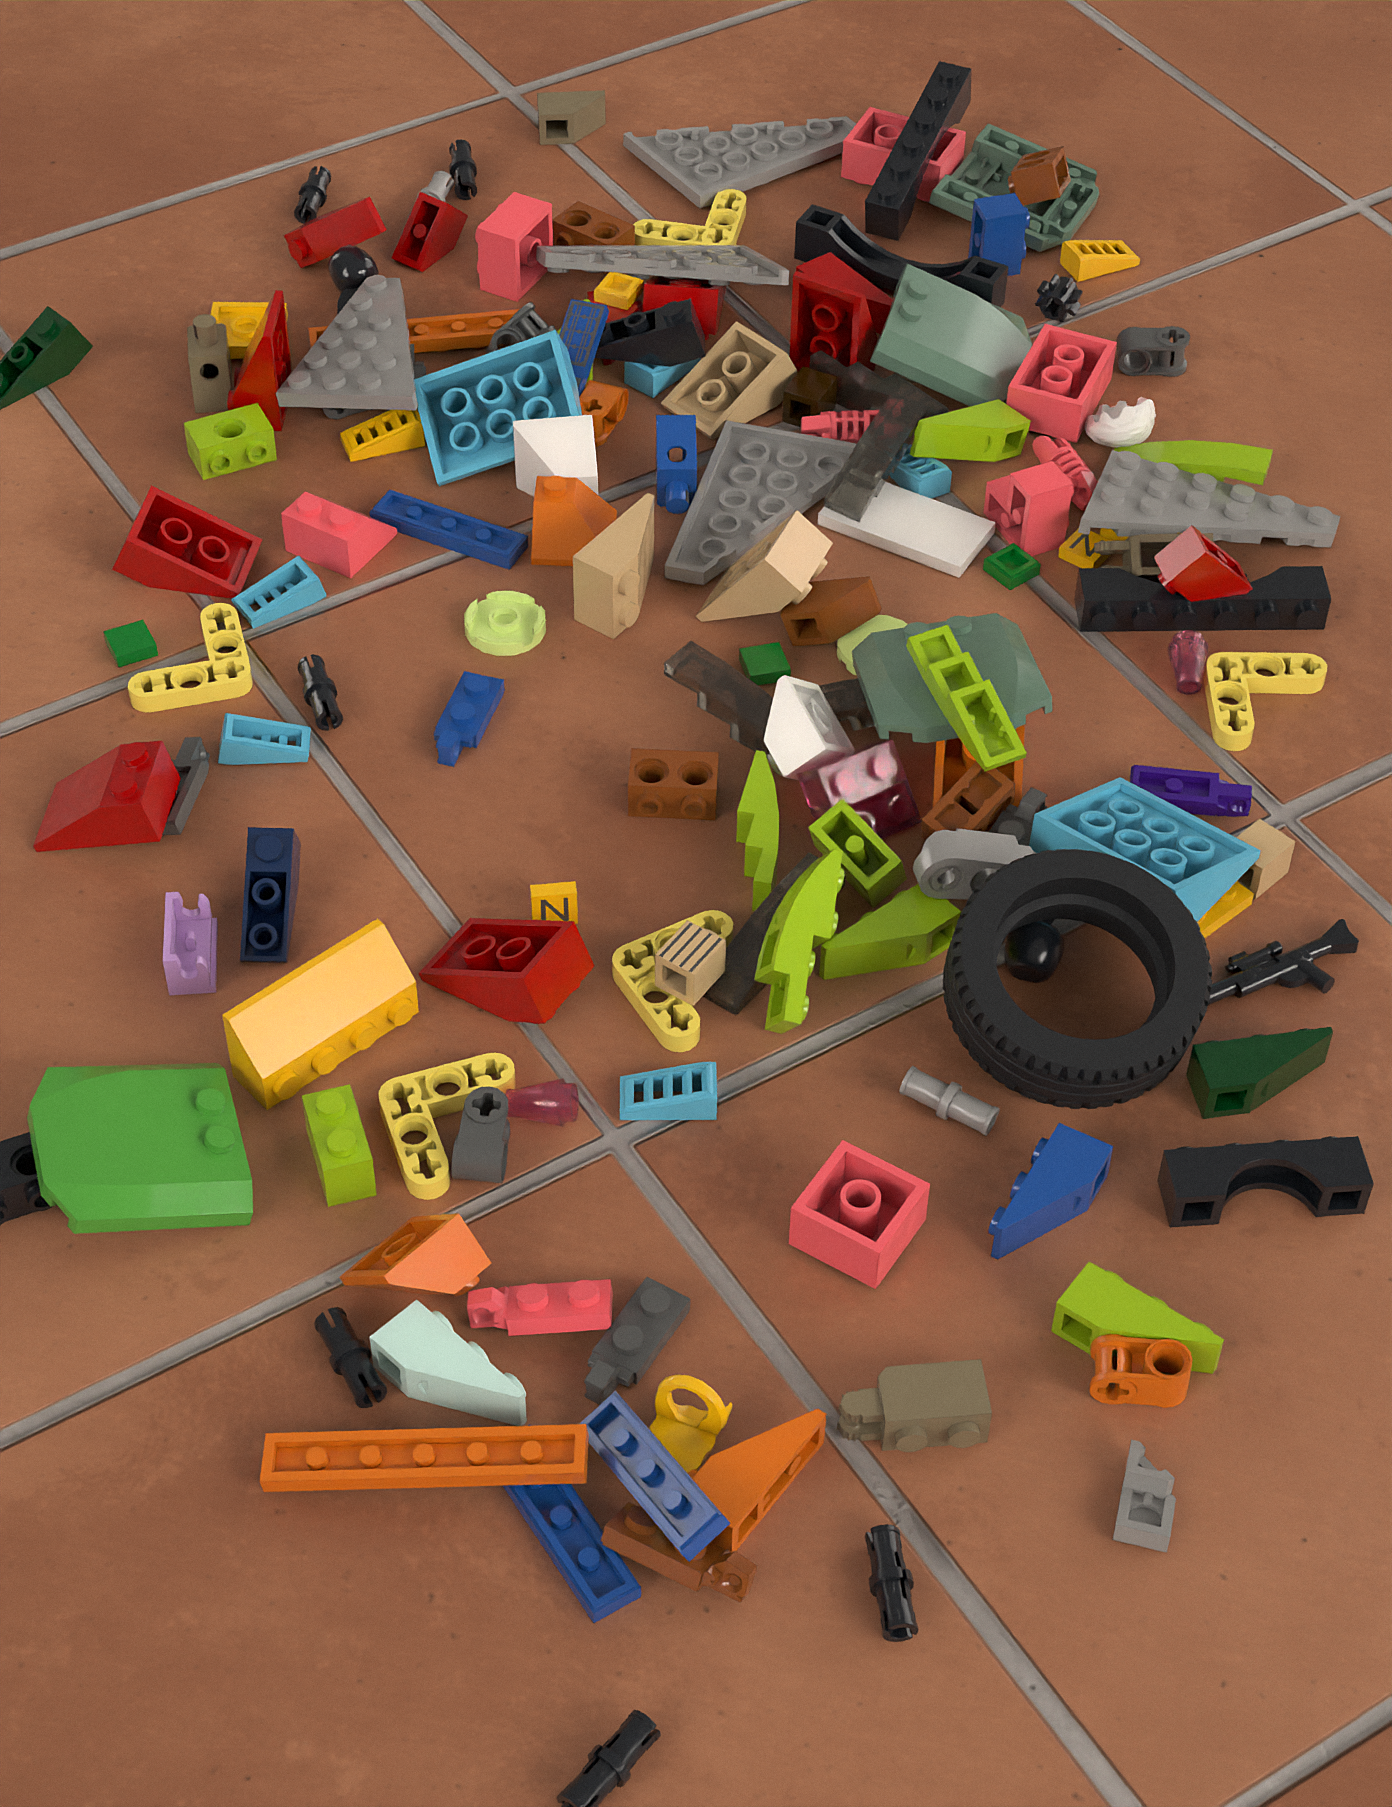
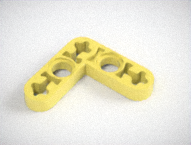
M726 189L718 192L714 198L705 226L653 219L639 220L633 224L635 225V245H736L746 216V195L736 189Z
M215 603L208 605L200 613L202 634L209 661L144 671L131 677L128 682V691L133 708L141 712H156L232 699L247 694L252 688L253 681L242 629L235 607L226 603ZM223 622L226 630L218 631L216 623ZM222 647L236 648V650L229 653L217 652ZM188 681H198L201 683L193 688L181 687L183 683Z
M1218 652L1210 655L1206 661L1203 682L1215 743L1229 751L1246 749L1251 744L1255 724L1249 693H1316L1324 686L1327 673L1326 662L1321 657L1309 653ZM1263 669L1271 671L1275 675L1270 677L1262 676L1255 671ZM1222 672H1225L1226 677H1229L1228 680L1222 681ZM1227 697L1235 699L1239 703L1229 705L1222 703L1218 699ZM1235 721V731L1232 730L1231 726H1228L1229 722Z
M718 910L701 912L627 943L616 949L613 954L612 977L659 1043L670 1051L685 1052L697 1045L700 1040V1017L692 1005L655 986V954L687 920L703 929H709L725 939L727 952L733 945L734 923L731 917L724 912ZM653 991L662 992L668 996L665 1001L660 1003L648 1002L643 997ZM671 1015H673V1021L677 1027L671 1028Z
M496 1052L486 1053L398 1076L386 1081L381 1086L378 1092L381 1117L410 1194L419 1199L430 1200L442 1196L448 1190L450 1185L449 1163L432 1118L462 1111L467 1096L473 1090L480 1087L490 1086L498 1088L508 1097L516 1086L514 1063L509 1057ZM495 1073L496 1077L500 1079L492 1080L488 1074ZM469 1078H472L473 1086L475 1087L469 1088ZM451 1082L460 1087V1090L453 1095L445 1096L435 1092V1088L442 1083ZM403 1098L408 1103V1114L401 1115L399 1103L395 1099ZM410 1131H421L427 1135V1138L419 1144H406L401 1140V1137ZM427 1159L430 1174L435 1177L426 1179L424 1174L420 1173L419 1162Z

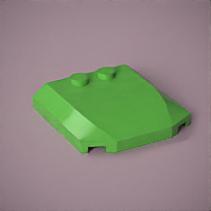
M218 1063L47 1068L30 1103L27 1121L41 1196L50 1207L57 1205L69 1218L67 1226L74 1234L250 1225L253 1215L252 1177L226 1070Z

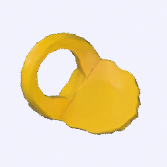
M677 1374L668 1376L658 1386L655 1396L657 1415L649 1429L688 1473L692 1469L697 1470L705 1457L713 1449L716 1437L726 1425L733 1404L730 1402L725 1407L719 1395L702 1380L689 1375ZM678 1388L697 1394L707 1405L708 1411L689 1405H677L673 1401L671 1391Z

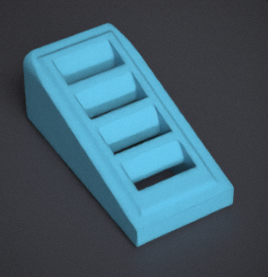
M701 358L671 367L625 361L624 383L654 398L690 372Z
M908 443L876 455L875 461L901 488L931 499L950 492L952 471L935 458L911 456V444Z
M298 555L231 599V601L254 629L310 606L327 595L320 579ZM273 597L274 600L268 603L266 601L267 598ZM258 603L261 608L254 612L250 605Z
M225 713L220 736L218 764L246 765L308 762L311 727ZM287 741H296L295 746L287 745Z
M716 1062L692 1063L620 1076V1120H717ZM653 1091H663V1098L653 1099ZM673 1091H682V1094L673 1096ZM634 1092H644V1101L634 1103Z

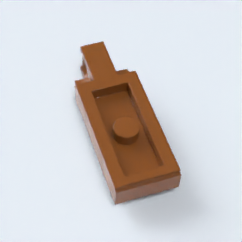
M628 1502L605 1525L601 1538L602 1545L696 1592L702 1586H708L740 1603L750 1592L757 1571V1565L738 1552H730L728 1549L725 1550L712 1542L689 1562L677 1550L643 1507Z

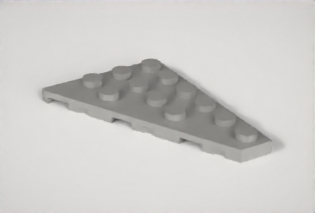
M845 116L831 117L829 119H807L806 125L784 127L783 121H774L751 125L732 124L731 131L709 132L708 126L680 128L677 130L661 129L656 130V136L635 137L632 132H627L623 134V146L696 206L702 208L712 205L716 194L720 191L736 189L744 192L843 153V140L856 123Z
M745 245L537 246L536 261L547 267L548 272L567 273L569 269L583 270L590 273L617 272L628 273L629 276L640 279H648L649 275L663 276L669 279H706L709 284L720 286L730 285V281L743 282L748 285L789 284L788 269Z
M373 275L364 280L362 285L278 389L276 397L279 407L417 409L415 376L410 352L408 323L405 314L404 292L400 278H385L383 275Z
M726 420L665 563V578L705 585L732 565L796 510L802 514L847 481L855 471L859 472L869 465L872 460L873 446Z
M1112 450L1081 518L1078 532L1089 535L1091 528H1107L1113 530L1117 536L1130 537L1140 534L1183 533L1192 525L1201 533H1213V541L1223 540L1235 543L1260 544L1262 537L1280 538L1286 545L1290 546L1310 545L1312 547L1331 548L1341 516L1332 514L1331 511L1323 507H1307L1294 503L1285 496H1269L1255 492L1253 488L1247 485H1231L1217 481L1216 478L1209 474H1193L1179 470L1171 463H1155L1141 459L1140 456L1133 452H1117Z

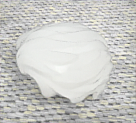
M1140 397L1135 406H1128L1126 401H1118L1112 407L1102 404L1099 406L1096 415L1088 416L1085 422L1086 434L1094 442L1109 447H1127L1140 444L1149 437L1154 426L1156 417L1154 402Z

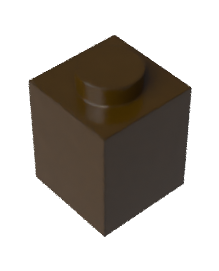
M803 366L783 392L782 422L801 427L802 417L821 415V412L833 411L836 408L838 377Z

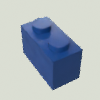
M1015 193L974 199L968 258L978 256L1007 265V276L1020 274L1022 259L1026 257L1025 229L1029 228L1030 225L1029 211L1026 206L1023 207Z

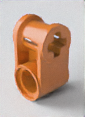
M589 380L579 398L582 415H592L595 447H598L607 442L608 437L618 422L623 419L627 410L629 392L627 388Z
M1106 1334L1092 1341L1090 1354L1091 1358L1095 1361V1376L1089 1383V1391L1095 1400L1111 1405L1126 1403L1168 1408L1181 1404L1186 1398L1193 1359L1191 1352L1184 1344L1172 1339L1132 1338L1118 1334ZM1113 1350H1117V1356H1112ZM1161 1372H1168L1173 1375L1162 1374ZM1110 1383H1115L1114 1389L1110 1388Z

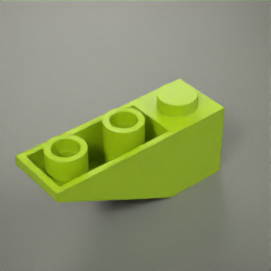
M1000 399L928 417L918 422L914 431L910 455L922 458L997 462L1021 455L1031 421Z
M919 884L909 890H903L895 895L892 901L874 912H867L857 923L841 933H835L830 940L821 945L819 976L826 980L925 964L949 948L961 911L947 899L933 898L925 895L921 891Z
M1090 1261L1056 1302L1051 1332L1090 1354L1092 1341L1106 1334H1118L1132 1338L1176 1340L1184 1344L1191 1352L1193 1359L1191 1371L1213 1374L1217 1369L1224 1339L1214 1334L1206 1325L1193 1322L1169 1308L1161 1299L1148 1296L1124 1282L1116 1273L1104 1270ZM1117 1350L1112 1351V1356H1117Z

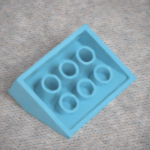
M556 330L414 379L418 411L436 481L439 486L515 461L513 421L582 415L577 381L569 352Z
M1121 777L1035 813L1029 846L1036 853L1056 849H1081L1112 855L1133 863L1167 885L1183 901V904L1190 910L1197 922L1259 859L1261 851Z

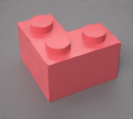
M1053 461L1013 472L1008 476L987 482L983 513L990 521L996 522L995 527L1010 545L1012 543L1016 544L1031 557L1058 549L1065 542L1066 530L1069 527L1068 516L1071 497L1074 493L1073 483L1070 477L1064 474Z

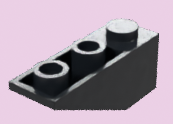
M691 298L680 302H669L663 307L646 312H635L625 318L606 323L595 358L671 367L706 357L704 332Z

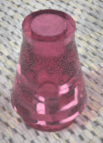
M1186 630L1176 633L1167 647V653L1176 679V688L1178 692L1185 695L1196 694L1202 689V678L1209 652V645L1205 641L1204 636L1196 631Z
M563 1078L522 1088L506 1090L505 1095L508 1099L509 1108L508 1118H522L564 1127L566 1122H575L577 1120L579 1095L575 1083H566Z

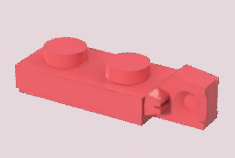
M611 1279L548 1284L532 1283L509 1286V1288L506 1286L498 1289L489 1287L468 1291L467 1311L470 1327L507 1329L508 1336L609 1329L612 1325L613 1292Z

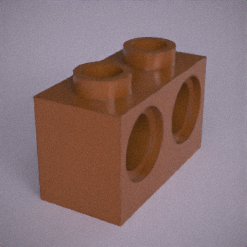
M1064 146L1025 154L1015 165L1011 175L1008 176V186L1010 194L1015 193L1023 206L1061 197L1071 181Z
M577 201L552 219L553 246L635 245V225L580 201Z
M631 748L628 778V816L716 820L719 752Z
M976 761L922 818V838L926 841L936 831H956L957 828L987 832L1000 814L1010 804L1014 803L1015 783L997 768L985 772Z

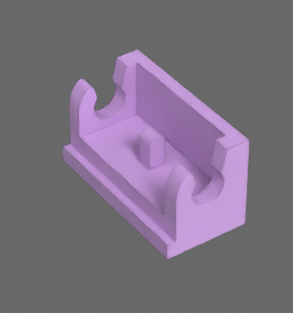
M166 892L163 966L169 995L216 993L217 918H212L210 902L204 894H199L198 896L199 908L189 910L183 907V899L179 892Z

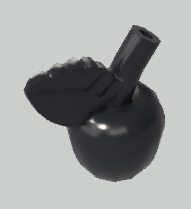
M347 245L340 247L333 253L328 262L331 278L341 293L337 304V315L366 278L379 274L373 258L357 246Z
M1055 919L1032 922L1015 929L1007 935L1004 955L1007 968L1013 977L1023 981L1040 983L1048 980L1054 974L1064 951V939L1058 929L1052 925Z

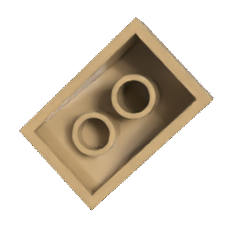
M736 321L706 353V357H703L661 404L674 415H696V429L710 439L715 440L720 437L726 420L745 424L777 407L783 400L785 388L798 371L787 352Z
M645 494L573 556L574 620L612 639L616 638L627 627H631L639 616L654 560V495Z
M796 510L727 568L696 617L701 622L779 612L791 601L797 605L812 589V586L808 583L810 579L813 580L827 565L828 561L824 557L833 543Z

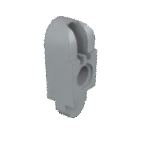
M958 828L956 831L941 830L934 832L926 839L921 853L914 861L912 869L920 889L925 895L940 899H969L975 889L984 883L986 878L995 873L997 869L1004 865H1009L1011 861L1024 858V856L1036 852L1032 850L1031 846L1019 845L1014 835Z

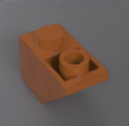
M866 576L808 582L812 589L807 596L797 605L791 601L782 609L780 616L792 645L806 646L830 644L879 615L882 608L871 578Z

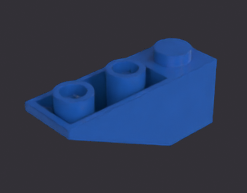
M1061 1123L1057 1125L1049 1140L1042 1137L1031 1158L1033 1166L1029 1173L1021 1171L1010 1192V1199L1012 1200L1007 1209L1000 1206L991 1220L988 1234L994 1236L991 1257L998 1260L1086 1212L1108 1176L1113 1146Z

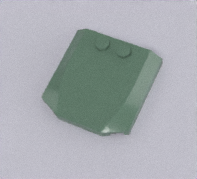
M988 123L976 137L972 151L951 176L946 174L933 189L929 203L972 222L974 199L1010 194L1008 176L1011 175V171L1020 158L1025 154L1047 149ZM1066 157L1071 181L1061 197L1024 205L1027 207L1030 215L1029 228L1025 229L1024 241L1026 246L1041 252L1060 245L1073 237L1096 206L1099 197V187L1095 185L1097 170Z
M906 264L899 277L893 294L892 305L870 361L968 406L997 399L1006 404L1008 386L1033 345L1023 317L987 302L976 294L910 264Z
M997 613L974 617L953 616L942 622L929 624L915 622L906 625L904 628L873 632L852 650L853 667L880 739L889 740L888 731L912 733L913 742L922 743L959 738L924 682L906 647L909 637L947 624L962 653L969 652L983 681L990 679L1014 729L1026 724V715L1037 709L1042 708L1044 714L1053 711L1052 695L1018 624Z

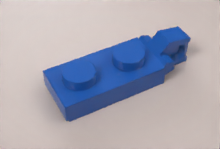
M464 671L435 727L434 740L437 741L438 764L454 767L463 747L477 748L504 694V679Z

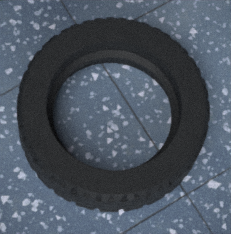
M1081 849L1047 850L1026 855L1024 858H1018L1011 861L1009 865H1004L997 869L969 897L958 919L946 955L943 969V990L945 991L943 997L948 1017L953 1022L952 1028L955 1034L959 1036L962 1046L969 1051L968 1054L972 1059L978 1062L979 1066L985 1072L992 1075V1078L1004 1084L1010 1090L1040 1103H1047L1062 1108L1065 1106L1070 1109H1097L1098 1107L1113 1106L1114 1103L1122 1104L1132 1098L1135 1099L1143 1095L1144 1091H1150L1155 1088L1176 1068L1193 1040L1207 1011L1210 1000L1209 993L1212 989V966L1209 963L1210 954L1206 948L1207 943L1200 932L1197 921L1193 918L1190 910L1183 904V901L1158 878L1137 865L1112 855ZM1047 919L1081 921L1109 932L1135 953L1151 979L1155 1000L1150 1015L1139 1029L1109 1039L1075 1038L1046 1028L1029 1017L1017 1006L1000 980L996 967L997 956L1007 935L1026 924Z

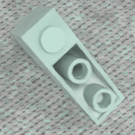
M416 1299L370 1336L373 1366L407 1397L516 1426H522L527 1422L526 1391L520 1381L511 1373L506 1372L503 1374L493 1366L484 1350L473 1341L467 1343L457 1335L448 1319L439 1311L431 1312Z

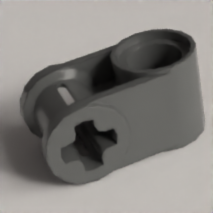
M529 302L494 333L486 354L498 350V345L511 346L553 330L557 331L554 325L548 326L534 310L535 305Z
M1175 326L1164 328L1128 327L1122 330L1116 340L1119 369L1129 376L1163 375L1175 377L1183 374L1187 368L1184 353L1190 341L1189 332Z
M490 1086L480 1087L473 1090L464 1102L459 1134L455 1138L453 1147L452 1178L503 1183L510 1138V1123L507 1119L509 1111L508 1099L505 1093L498 1088Z

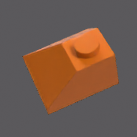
M537 476L533 502L531 565L573 566V556L617 519V510L578 478Z
M459 1213L413 1216L339 1278L347 1286L428 1295L453 1294L457 1297L470 1291L479 1283L480 1278L478 1274L487 1268L491 1261Z

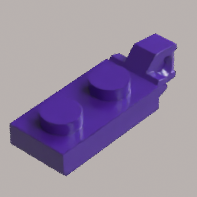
M1143 765L1131 766L1130 783L1190 814L1217 815L1218 817L1249 816L1252 800V786L1230 784L1219 779V773Z

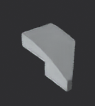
M1131 1440L1112 1540L1167 1553L1176 1498L1171 1494L1175 1478L1166 1469L1158 1471L1144 1456L1146 1448L1139 1441Z

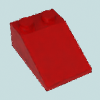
M796 271L793 274L789 357L798 372L804 366L838 377L837 386L855 392L875 370L876 365L870 359L877 343V335L865 294Z
M653 275L644 284L643 312L663 307L669 302H680L691 298L703 329L705 340H709V334L716 335L719 329L727 285H711L706 279H669Z
M275 290L245 351L241 367L235 368V389L228 392L227 407L229 411L258 403L273 430L282 432L288 407H279L276 392L292 373L284 294L282 290Z
M151 485L112 570L150 588L233 599L241 593L263 539Z
M163 741L120 744L57 782L33 845L36 852L160 842L181 779Z
M469 918L418 974L423 982L509 1022L545 1024L546 1021L555 1015L556 1010L567 997L579 988L581 981L595 965L574 921Z

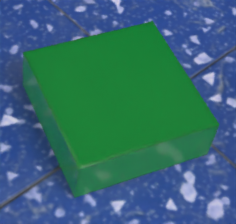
M1014 543L984 558L983 570L1009 590L1038 576L1041 563Z
M144 620L103 631L105 643L118 668L158 656L157 645Z
M780 642L739 648V661L750 687L776 683L784 675L791 676V668Z

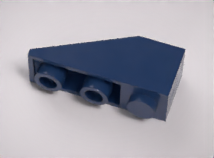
M248 827L240 952L241 962L287 963L299 886L301 843L294 828Z

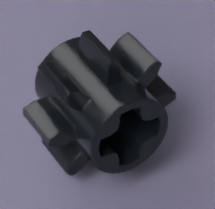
M1054 274L1050 282L1043 280L1037 289L1040 296L1035 305L1040 307L1046 319L1064 322L1068 314L1075 316L1081 306L1078 300L1083 291L1077 288L1073 278L1059 277L1058 274Z

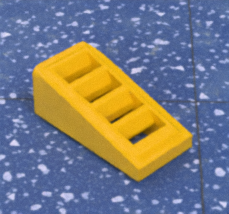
M1068 240L1062 243L1060 264L1077 282L1138 266L1140 258L1122 240Z
M417 409L389 410L340 432V439L350 462L425 446L424 431ZM364 441V443L358 445L357 442Z

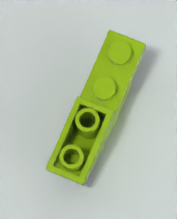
M833 849L815 860L787 891L772 918L762 944L754 978L755 981L771 985L765 1030L783 1034L801 1025L809 1009V997L805 995L807 979L815 965V952L812 949L830 940L838 925V913L835 911L837 893L840 891L844 881V869L841 868L843 851Z

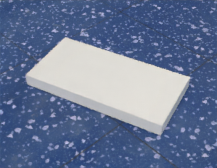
M855 471L818 513V525L958 578L994 535L996 522Z

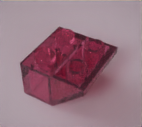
M893 739L870 743L797 773L811 815L816 820L843 798L881 839L922 822Z

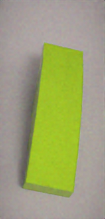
M1196 440L1156 441L1127 447H1115L1114 449L1117 452H1133L1140 456L1141 459L1155 463H1171L1179 470L1193 474H1209L1216 478L1217 481L1224 482L1227 477L1258 485L1264 484L1273 453L1272 449L1236 443Z
M947 624L909 637L906 647L924 682L944 716L981 768L986 772L1025 758L1027 752L990 679L983 681L969 652L962 653L949 625Z
M756 750L737 810L736 842L746 843L744 876L754 878L752 911L770 914L777 881L779 809L775 782L765 751Z

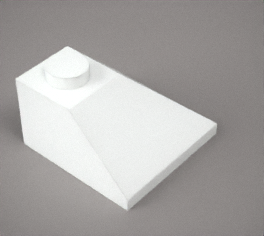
M592 415L513 421L516 487L534 497L537 476L575 477L598 495V472Z
M786 675L777 680L763 741L770 751L767 755L768 761L778 775L801 781L850 762L858 757L818 684Z

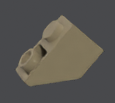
M605 90L537 93L540 145L574 144L606 124Z

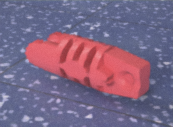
M896 409L863 410V412L858 410L821 412V415L806 416L801 419V434L857 444L863 443V445L898 444L900 442V433L897 429L870 428V426L896 424L899 420V411Z
M1048 436L1036 437L1032 444L1036 457H1038L1042 464L1053 461L1064 474L1070 477L1074 488L1071 501L1080 510L1085 511L1098 483L1094 474L1065 438H1057L1053 442Z

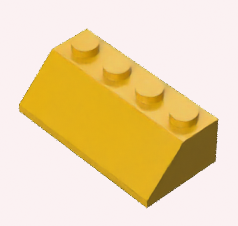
M378 918L222 1014L232 1075L266 1110L282 1100L293 1097L299 1089L321 1075L330 1073L338 1064L358 1051L369 1048L378 1038L395 1027L406 1024L414 1015L419 1013L416 981L385 925Z

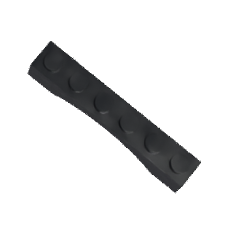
M941 61L938 62L865 200V233L899 241L911 218L922 179L937 145L950 127L960 123L971 101V68Z
M813 204L796 221L794 259L808 262L831 252L876 287L887 288L893 291L896 289L905 265L910 264L976 294L983 300L998 307H1001L1005 302L1008 275L1007 265L978 256L947 264H927L908 260L872 242L844 214Z
M1282 566L1265 577L1249 582L1253 589L1247 594L1190 602L1179 592L1171 594L1160 583L1135 576L1120 568H1079L1074 602L1080 632L1324 630L1332 598L1323 566Z

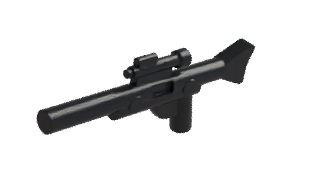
M1339 919L1322 937L1283 954L1281 943L1273 941L1268 943L1265 948L1249 955L1243 951L1228 958L1229 964L1225 966L1227 972L1238 971V973L1212 984L1208 1005L1231 995H1235L1237 998L1244 997L1276 982L1287 988H1295L1309 983L1325 994L1333 987L1335 979L1314 965L1313 960L1327 954L1357 952L1359 940L1350 932L1346 921Z

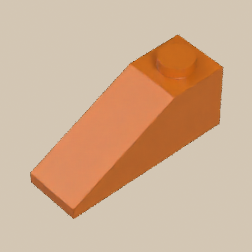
M818 1408L711 1455L699 1471L692 1469L688 1472V1475L730 1522L711 1541L712 1543L725 1550L728 1549L730 1552L738 1550L823 1445L827 1415L825 1412Z

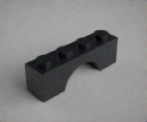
M1328 1136L1312 1140H1277L1269 1143L1255 1144L1230 1143L1224 1146L1198 1148L1184 1146L1177 1149L1164 1150L1157 1179L1170 1228L1219 1224L1225 1205L1236 1195L1253 1189H1272L1289 1194L1306 1205L1315 1217L1364 1214L1374 1185L1358 1136L1340 1138Z

